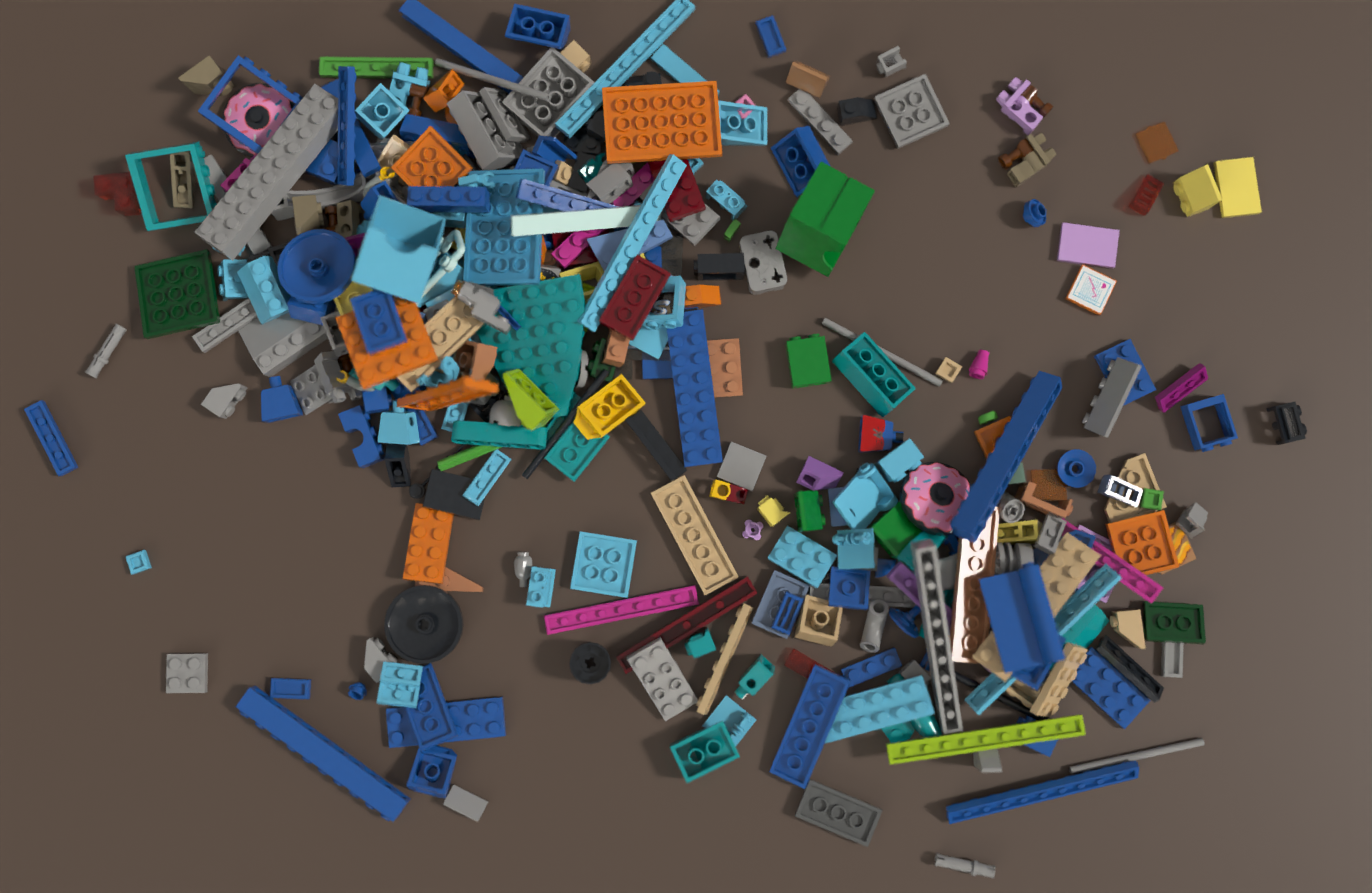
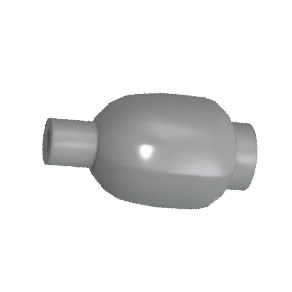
M517 552V556L514 559L515 575L520 579V587H527V579L531 576L532 558L529 556V552Z

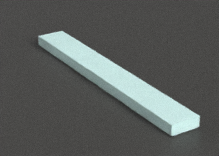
M641 205L510 215L511 235L524 236L629 227ZM661 213L656 221L661 220Z

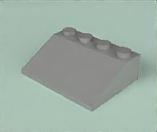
M551 47L518 83L549 93L550 100L545 101L512 90L502 101V104L536 137H539V135L555 137L560 132L556 128L555 123L595 82L555 48Z
M462 90L446 103L450 109L451 116L459 126V131L467 140V145L474 153L476 162L482 170H495L517 164L523 151L521 143L506 141L501 136L500 129L497 123L492 120L491 112L482 102L480 93Z
M290 313L263 325L256 318L238 331L253 360L263 375L268 377L274 376L328 339L323 325L291 318Z

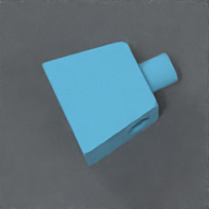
M392 400L393 410L385 411L381 414L378 443L406 445L420 443L416 413L404 411V408L397 407V400Z

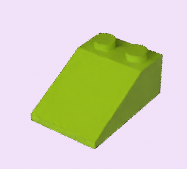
M519 368L503 374L517 417L526 429L533 431L544 426L557 413L559 408Z

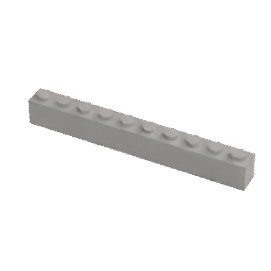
M931 539L911 542L938 725L944 735L961 732L963 728L936 546Z

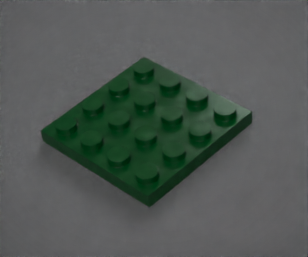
M201 250L134 266L143 336L145 339L148 340L220 323L209 250Z

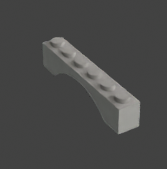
M380 170L366 178L362 172H359L355 176L354 186L336 185L309 191L289 190L272 211V214L277 221L294 217L292 197L316 195V201L321 202L322 210L327 206H337V203L349 200L354 202L362 201L364 199V186L376 175L379 176Z

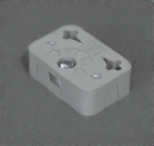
M775 231L747 235L740 240V252L744 253V270L747 276L749 291L754 295L781 290L787 283L782 253L775 249L779 241ZM766 239H769V242H772L770 248L768 244L765 243ZM752 261H754L756 264L758 263L757 268L749 266L751 265ZM774 274L777 275V278H781L779 283L773 280Z

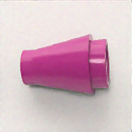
M978 350L969 368V375L971 377L984 379L987 375L988 357L990 354L988 351Z

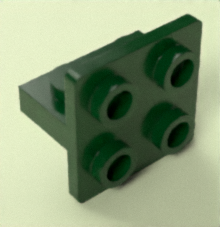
M602 337L593 344L591 353L594 355L586 366V370H588L587 377L597 378L600 372L606 369L609 375L604 381L610 383L616 366L602 363L607 342L606 338Z

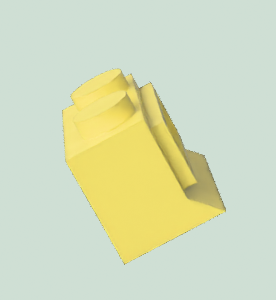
M768 495L758 502L760 507L757 510L770 527L790 513L782 511L784 508L778 500L770 498Z

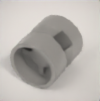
M1004 491L996 506L1000 507L999 517L1008 523H1015L1020 520L1025 510L1022 501Z

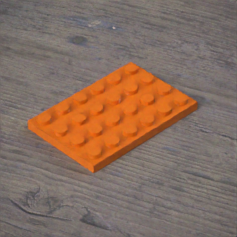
M717 81L602 88L607 164L666 160L669 154H674L679 159L722 157Z

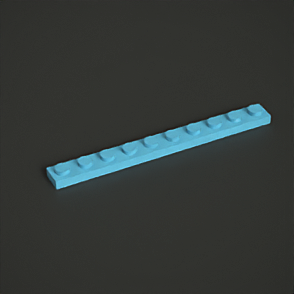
M675 0L555 123L556 128L568 138H571L603 105L602 88L620 87L695 10V5L689 0Z
M669 154L588 300L585 312L577 320L578 323L584 325V327L592 332H595L600 324L599 319L636 255H638L687 166L674 154Z
M1107 564L1103 565L1066 601L1054 617L1059 635L1062 636L1122 579ZM991 673L964 700L980 715L1016 679L1010 676L1004 682Z

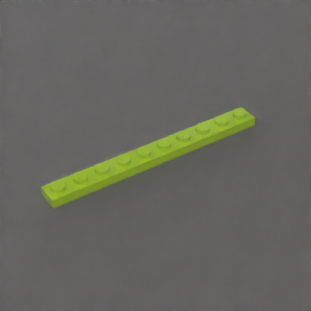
M1078 714L887 743L886 748L888 761L891 765L1086 735L1083 715Z

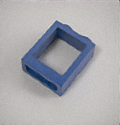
M1224 394L1180 407L1194 450L1201 449L1202 452L1213 450V445L1220 444V447L1232 444L1231 440L1238 438ZM1215 405L1225 437L1202 443L1192 411Z

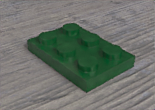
M1147 601L1142 603L1145 641L1202 645L1206 643L1203 605L1152 602L1151 604Z

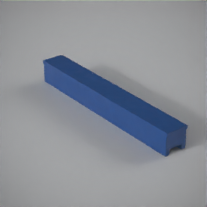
M406 0L399 9L405 20L476 71L517 84L524 78L417 0ZM498 86L508 94H510V92L512 91L510 89Z

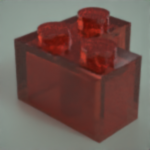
M130 172L93 176L95 195L104 200L114 199L115 211L123 216L142 214Z

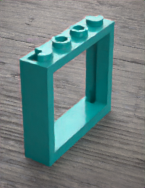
M199 141L131 152L125 155L147 231L203 222L218 204L214 198V185L210 183L209 179L210 169L204 161L205 151H203ZM190 151L207 214L159 222L141 158Z

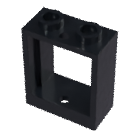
M744 253L698 254V259L694 260V275H698V281L743 280Z

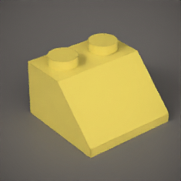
M1208 164L1173 182L1174 192L1179 196L1181 209L1186 213L1187 217L1208 210L1222 201Z

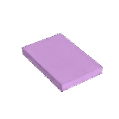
M1062 223L1057 261L1113 269L1116 264L1119 230Z

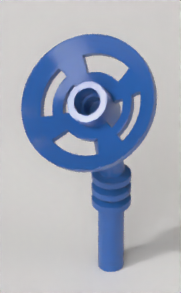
M917 605L906 613L893 607L889 609L891 618L905 633L914 638L919 636L918 628L914 623L915 617L921 612Z

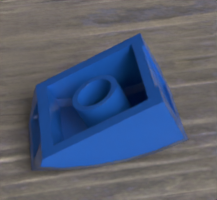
M438 745L422 752L418 748L407 782L408 789L438 798H446L457 754L452 749Z

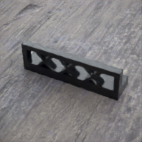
M642 410L632 417L629 416L625 419L671 481L676 480L687 471Z

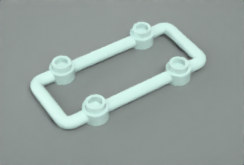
M453 230L447 237L441 238L436 259L441 253L444 254L450 249L454 240L457 250L452 256L444 255L440 259L439 265L441 267L428 280L422 298L446 273H450L455 269L457 261L463 256L465 245L459 230Z

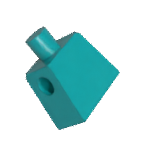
M760 654L740 677L738 682L740 686L735 690V694L741 699H744L748 693L754 696L772 677L775 666Z

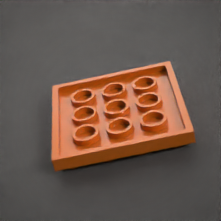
M392 295L408 342L371 355L367 352L355 312L351 311L336 317L364 390L438 361L416 302Z

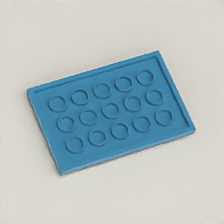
M545 170L470 171L469 175H482L485 172H492L494 177L489 178L487 182H494L496 186L494 188H487L491 194L490 213H467L463 284L466 281H470L481 286L540 285L542 234L512 236L510 215L543 213L542 205L518 199L516 194L520 178L544 185Z

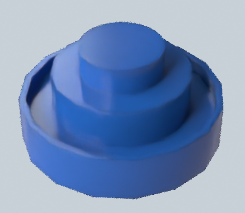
M1031 199L1024 204L1023 218L1033 227L1042 226L1046 222V209L1038 200Z

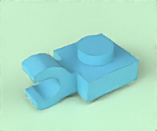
M492 172L458 178L460 187H484L485 185L487 188H494L496 186L494 182H487L489 178L494 177Z

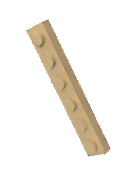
M743 604V607L740 606L738 608L735 625L732 624L728 631L729 639L723 643L720 649L722 655L713 665L712 670L714 673L712 678H708L705 683L704 696L701 695L696 705L698 707L697 712L703 715L708 714L754 607Z

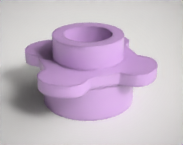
M750 519L746 520L745 531L742 533L743 537L759 540L761 538L760 532L763 528L762 522L756 523Z

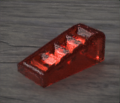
M1147 174L1128 207L1145 216L1152 208L1164 183ZM1148 181L1157 185V188H1154L1151 185L1147 184ZM1145 187L1153 191L1154 193L1151 194L1150 192L1144 190ZM1141 194H1145L1146 196L1150 197V199L1143 197ZM1140 199L1144 201L1145 203H1147V205L1142 204L1138 200Z

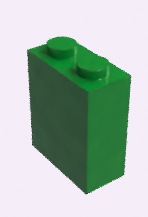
M812 334L808 335L806 339H801L800 336L789 338L790 341H787L785 345L792 389L830 384L831 374L825 336Z

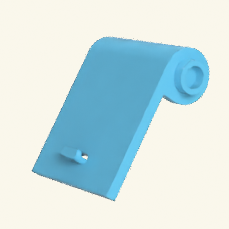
M864 463L832 502L850 529L854 530L866 529L880 511H887L897 504L898 499L873 463Z

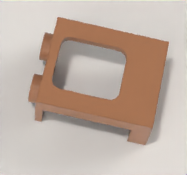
M1030 481L1020 483L1015 498L1022 501L1024 506L1044 515L1050 512L1061 519L1071 514L1073 509L1071 505L1072 499L1060 500L1056 507L1032 496L1037 484Z

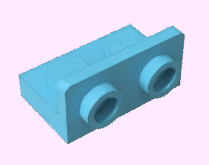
M222 260L221 264L218 265V277H221L222 284H219V295H223V301L249 298L237 273L247 264V260Z

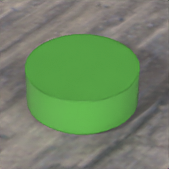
M991 411L978 417L980 425L998 419L996 411Z

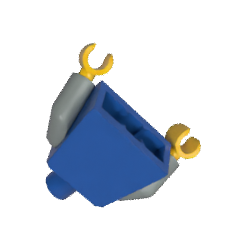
M383 167L380 170V175H376L364 186V199L360 204L365 211L364 218L367 221H371L379 195L398 201L387 182L383 181L395 176V172L389 175L386 174L387 169L390 167Z

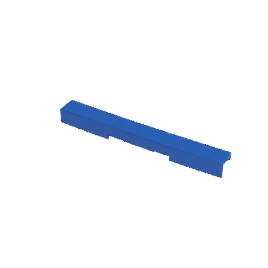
M500 304L498 312L509 321L508 323L515 330H518L521 327L520 324Z

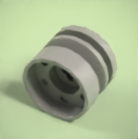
M997 542L994 576L1017 571L1023 568L1022 564L1034 562L1033 549L1030 543H1015L1012 551L1010 543L1005 542L1003 545L1001 542Z

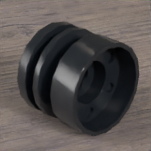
M588 642L581 644L571 655V672L582 683L590 685L599 683L605 679L610 671V656L606 649L598 643ZM593 657L596 665L588 668L585 660Z

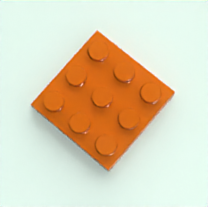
M429 126L391 167L408 186L456 187L459 184L458 178L466 176L473 169L432 126Z
M1164 510L1105 524L1113 553L1145 575L1180 567Z

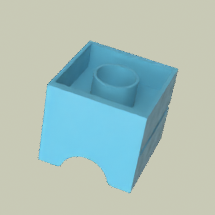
M379 195L351 281L420 304L439 251L446 219Z

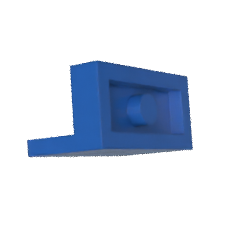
M539 135L532 150L533 154L553 163H556V160L565 162L566 159L576 160L577 158L576 154L555 137Z

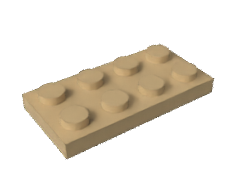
M1067 642L1063 649L1066 659L1056 662L1030 712L1045 717H1051L1056 714L1059 708L1058 703L1061 698L1066 696L1068 692L1067 687L1076 678L1077 669L1085 661L1088 649Z

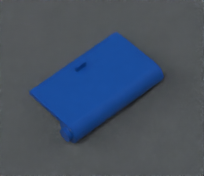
M1034 562L1022 564L1023 568L1017 571L979 579L1005 674L1066 659L1039 565H1034Z

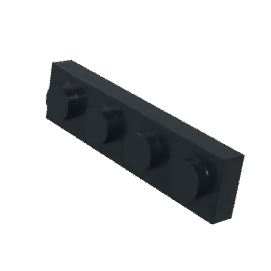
M1107 635L1103 636L1096 648L1100 655L1105 657L1117 670L1127 677L1146 697L1154 703L1160 700L1164 687Z

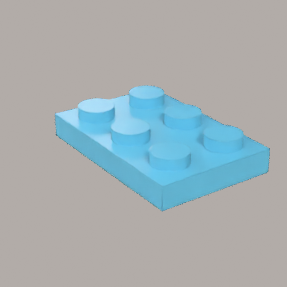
M788 525L768 556V560L818 589L837 558L835 553Z

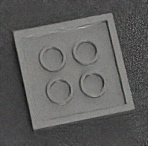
M926 74L874 97L876 106L897 149L939 131L950 124Z

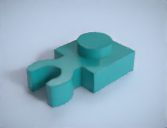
M605 153L598 154L595 161L593 158L589 159L577 171L586 183L597 176L603 164L601 159Z

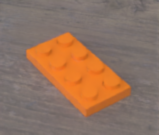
M416 503L403 579L443 584L454 514L422 507L423 504Z

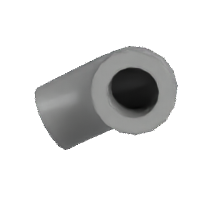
M874 600L869 605L860 647L867 652H877L880 647L889 611L888 605L882 600Z

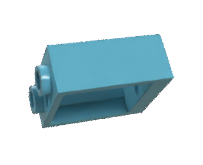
M670 276L661 292H674L673 314L650 315L649 313L643 323L645 328L656 330L663 327L674 329L683 326L686 283L681 276Z

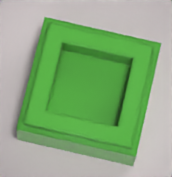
M735 219L724 233V239L728 242L732 240L740 229L741 223Z
M1142 488L1140 508L1161 510L1164 491Z

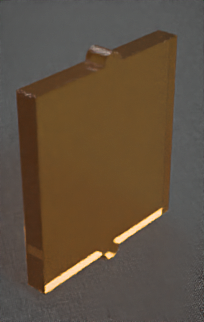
M1165 122L1153 127L1149 126L1148 129L1136 134L1149 164L1160 159L1165 160L1167 156L1179 151Z
M1057 469L1031 470V482L1037 484L1032 495L1033 497L1042 501L1067 500V485L1059 478Z

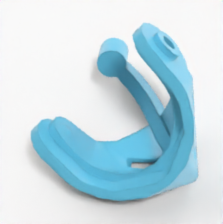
M446 356L440 364L444 374L437 371L429 377L422 374L417 379V382L426 387H438L440 383L449 384V381L457 380L459 366L450 356Z

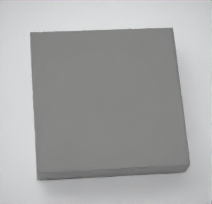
M731 442L717 478L753 491L766 455Z

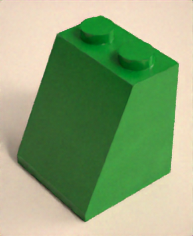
M900 500L893 508L887 510L867 528H874V539L891 558H898V555L905 547L923 532L907 518Z

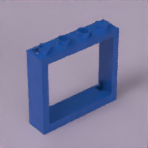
M238 55L198 112L258 154L263 147L209 110L238 68L243 66L292 101L295 106L287 117L303 97L296 92L290 93L286 90L287 86L279 80L275 82L270 78L271 75L262 68L258 70L253 66L255 64L246 56L241 58Z

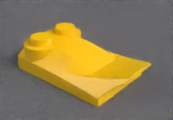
M621 374L577 407L573 423L587 440L602 438L625 421L626 418L637 413L646 402Z

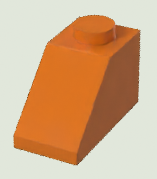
M452 69L428 90L423 99L436 113L448 106L446 103L459 93L464 86V82Z
M686 286L684 309L721 305L719 286Z

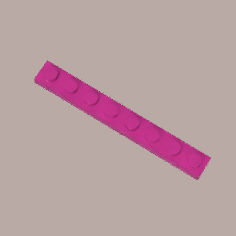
M648 162L631 178L633 186L610 204L619 207L631 206L640 198L639 196L654 181ZM606 229L574 231L551 253V256L565 269L589 246L588 238L600 236Z

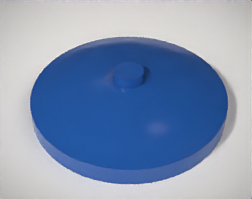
M325 229L310 230L296 236L286 245L278 261V277L283 288L294 299L308 304L325 303L335 299L349 287L356 267V257L350 244L338 233Z

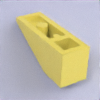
M1038 520L998 524L997 542H1001L1003 545L1005 542L1010 543V545L1015 543L1035 544L1042 523Z

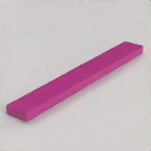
M694 585L544 615L547 635L689 607L698 605L699 602Z

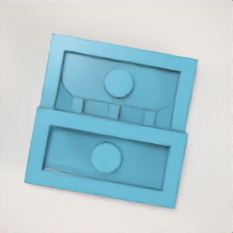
M383 661L377 704L417 708L423 666Z

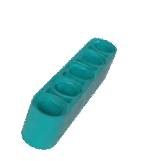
M453 421L451 441L457 444L542 450L546 449L548 429L540 427L531 431L523 425L504 426L498 425V423Z

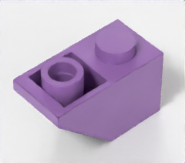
M808 456L796 483L813 491L836 488L844 472Z

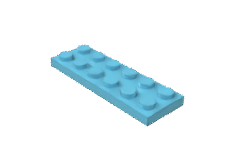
M923 674L845 696L825 743L934 714L935 711Z

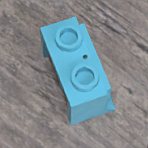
M716 180L706 191V198L708 200L711 197L715 199L722 209H726L732 214L731 219L733 221L748 206L745 204L744 199L721 180Z
M532 566L526 605L542 608L551 606L556 569Z

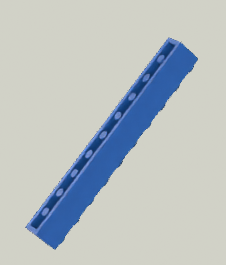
M1038 371L1036 377L1031 379L1028 391L1023 393L1020 405L1014 409L1012 419L1004 427V433L997 439L993 452H990L987 456L984 468L979 470L975 484L970 486L969 494L966 499L962 500L959 512L951 519L950 526L955 536L976 543L1062 390L1061 377Z
M257 686L249 687L236 705L241 715L246 718H252L256 721V726L261 729H267L271 732L270 735L274 739L282 740L286 743V747L289 750L300 753L304 761L315 764L319 772L324 775H330L334 778L333 781L337 785L348 788L352 796L363 799L367 807L378 810L385 820L394 822L411 800L410 797L278 701L270 698L267 693Z

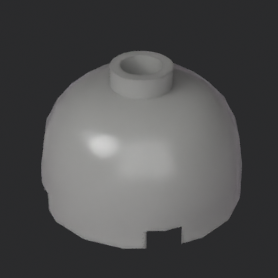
M504 396L503 400H498L493 404L490 410V423L493 424V420L498 421V425L520 426L521 420L517 417L510 396Z

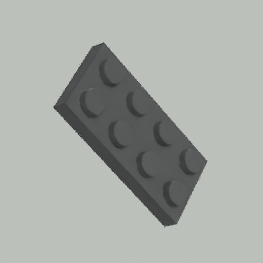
M809 779L795 812V817L868 847L882 809Z

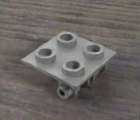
M316 365L290 381L305 415L310 414L327 402L328 404L334 402L331 395L326 396L325 388Z

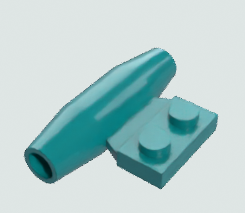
M898 673L891 677L887 683L901 681L905 678ZM933 714L881 728L891 743L908 740L915 730L923 738L943 735Z

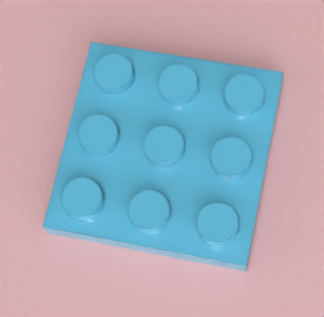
M580 531L570 589L628 598L637 540Z

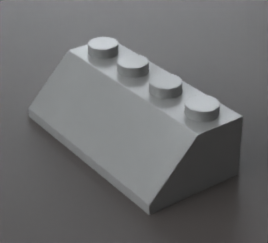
M1119 357L1115 361H1110L1107 368L1110 372L1107 378L1103 377L1098 388L1101 391L1098 396L1094 395L1090 405L1093 408L1090 413L1086 412L1082 423L1085 424L1083 428L1108 438L1142 367L1141 365Z

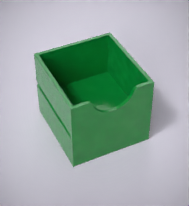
M820 162L789 215L775 249L829 277L875 190Z

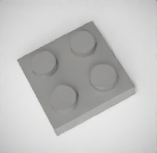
M208 653L167 654L166 693L207 692Z

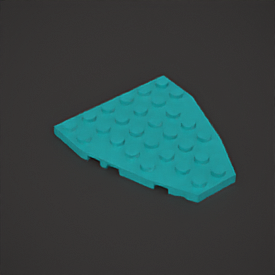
M580 274L540 281V285H516L493 289L494 296L497 297L500 304L521 326L518 330H515L510 325L511 328L507 335L487 324H484L477 331L483 344L497 347V357L494 366L502 382L507 388L503 374L519 368L559 408L553 417L568 415L570 401L574 395L575 382L579 377L582 356L581 345L585 333L583 331L584 325L577 322L585 312L586 306ZM497 311L495 317H498V315H499V316H502V315Z

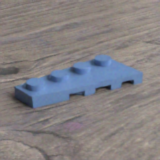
M664 220L655 222L638 253L639 256L673 238ZM628 229L587 239L603 271L606 270Z

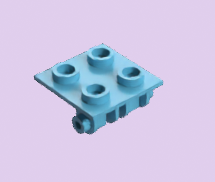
M874 528L838 530L837 534L832 537V542L838 545V569L875 568Z
M726 695L702 726L706 728L723 721L736 747L757 719Z

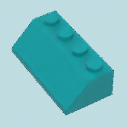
M866 332L862 333L832 360L835 366L882 418L916 389Z
M1094 604L1062 635L1066 638L1062 648L1064 649L1067 642L1087 649L1107 625L1109 619ZM1053 662V664L1051 665L1049 669L1050 672L1052 671L1056 662Z

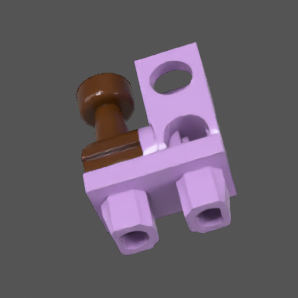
M1015 77L1008 85V88L1014 94L1010 96L1003 90L996 100L1002 106L1001 111L1024 129L1023 132L1029 135L1054 106L1049 102L1044 104L1038 98L1037 89L1030 85L1031 82L1028 80L1022 82ZM1030 105H1033L1034 107L1039 109V113L1035 111Z

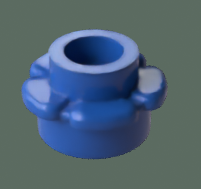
M356 682L349 686L348 694L355 700H362L367 695V690L364 684Z

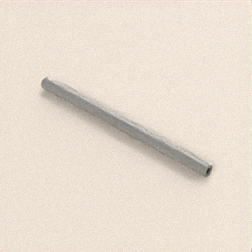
M436 59L435 65L448 70L453 69L457 73L545 101L550 100L549 93L442 59Z
M827 318L822 322V325L852 341L859 337L854 332ZM878 346L895 364L940 387L942 379Z
M1203 738L1193 739L1070 766L1069 771L1071 774H1076L1105 766L1121 764L1126 761L1131 762L1204 746L1205 743Z

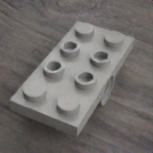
M653 183L639 196L642 201H644ZM706 204V210L673 222L669 221L665 208L661 211V219L671 229L679 232L694 247L717 224L720 216Z
M660 637L626 657L665 721L698 702L678 664Z

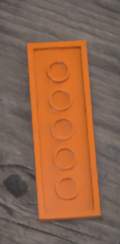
M461 377L459 381L451 380L449 384H438V387H428L426 391L406 394L405 397L397 399V407L431 412L498 393V384H492L490 380L474 381L473 377Z

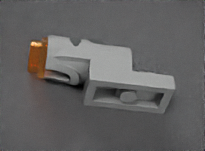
M458 280L451 294L455 295V298L461 300L470 308L474 307L471 312L473 318L507 335L511 328L510 324H508L509 321L499 315L495 317L500 307V301L494 296L493 289L470 281Z

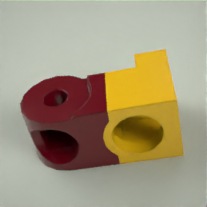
M715 479L713 480L709 497L744 505L748 489Z

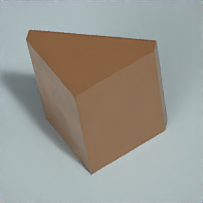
M794 61L786 83L820 98L830 76L801 62Z

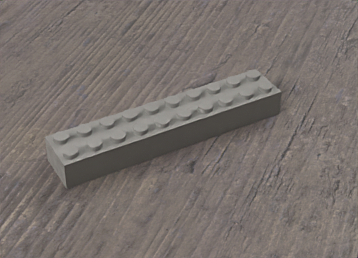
M314 84L197 228L195 233L210 246L233 261L337 132L338 98Z

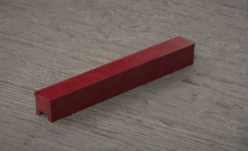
M748 576L622 652L616 656V659L621 664L625 674L633 670L626 658L628 655L659 637L668 649L756 595L757 591Z

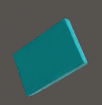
M572 422L544 458L575 482L609 440L610 436L606 434L602 438L587 440Z

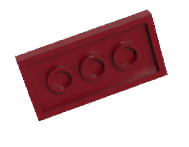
M680 159L687 166L664 206L670 222L706 210L688 159ZM666 160L647 161L654 181Z
M636 255L599 319V323L634 341L670 278L671 273Z

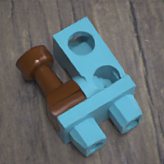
M400 62L397 72H393L389 91L405 106L407 96L412 97L411 108L408 107L409 112L407 114L421 117L422 111L419 110V107L430 84V81L427 80L428 69L417 67L414 77L409 75L411 65Z

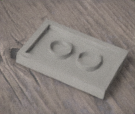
M484 87L479 91L482 96V102L488 107L492 120L497 123L500 134L506 141L527 142L531 139L523 123L502 104V101L507 97L504 90Z

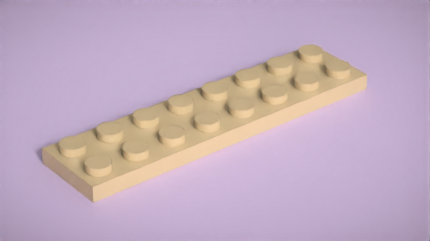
M1068 532L1059 542L1056 552L1053 555L1050 554L1040 567L1054 617L1101 556ZM992 630L972 658L1006 682L1013 672L1004 673Z

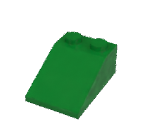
M818 491L796 492L794 494L798 532L822 530V525H825V516L820 511V506H823L822 495H819Z

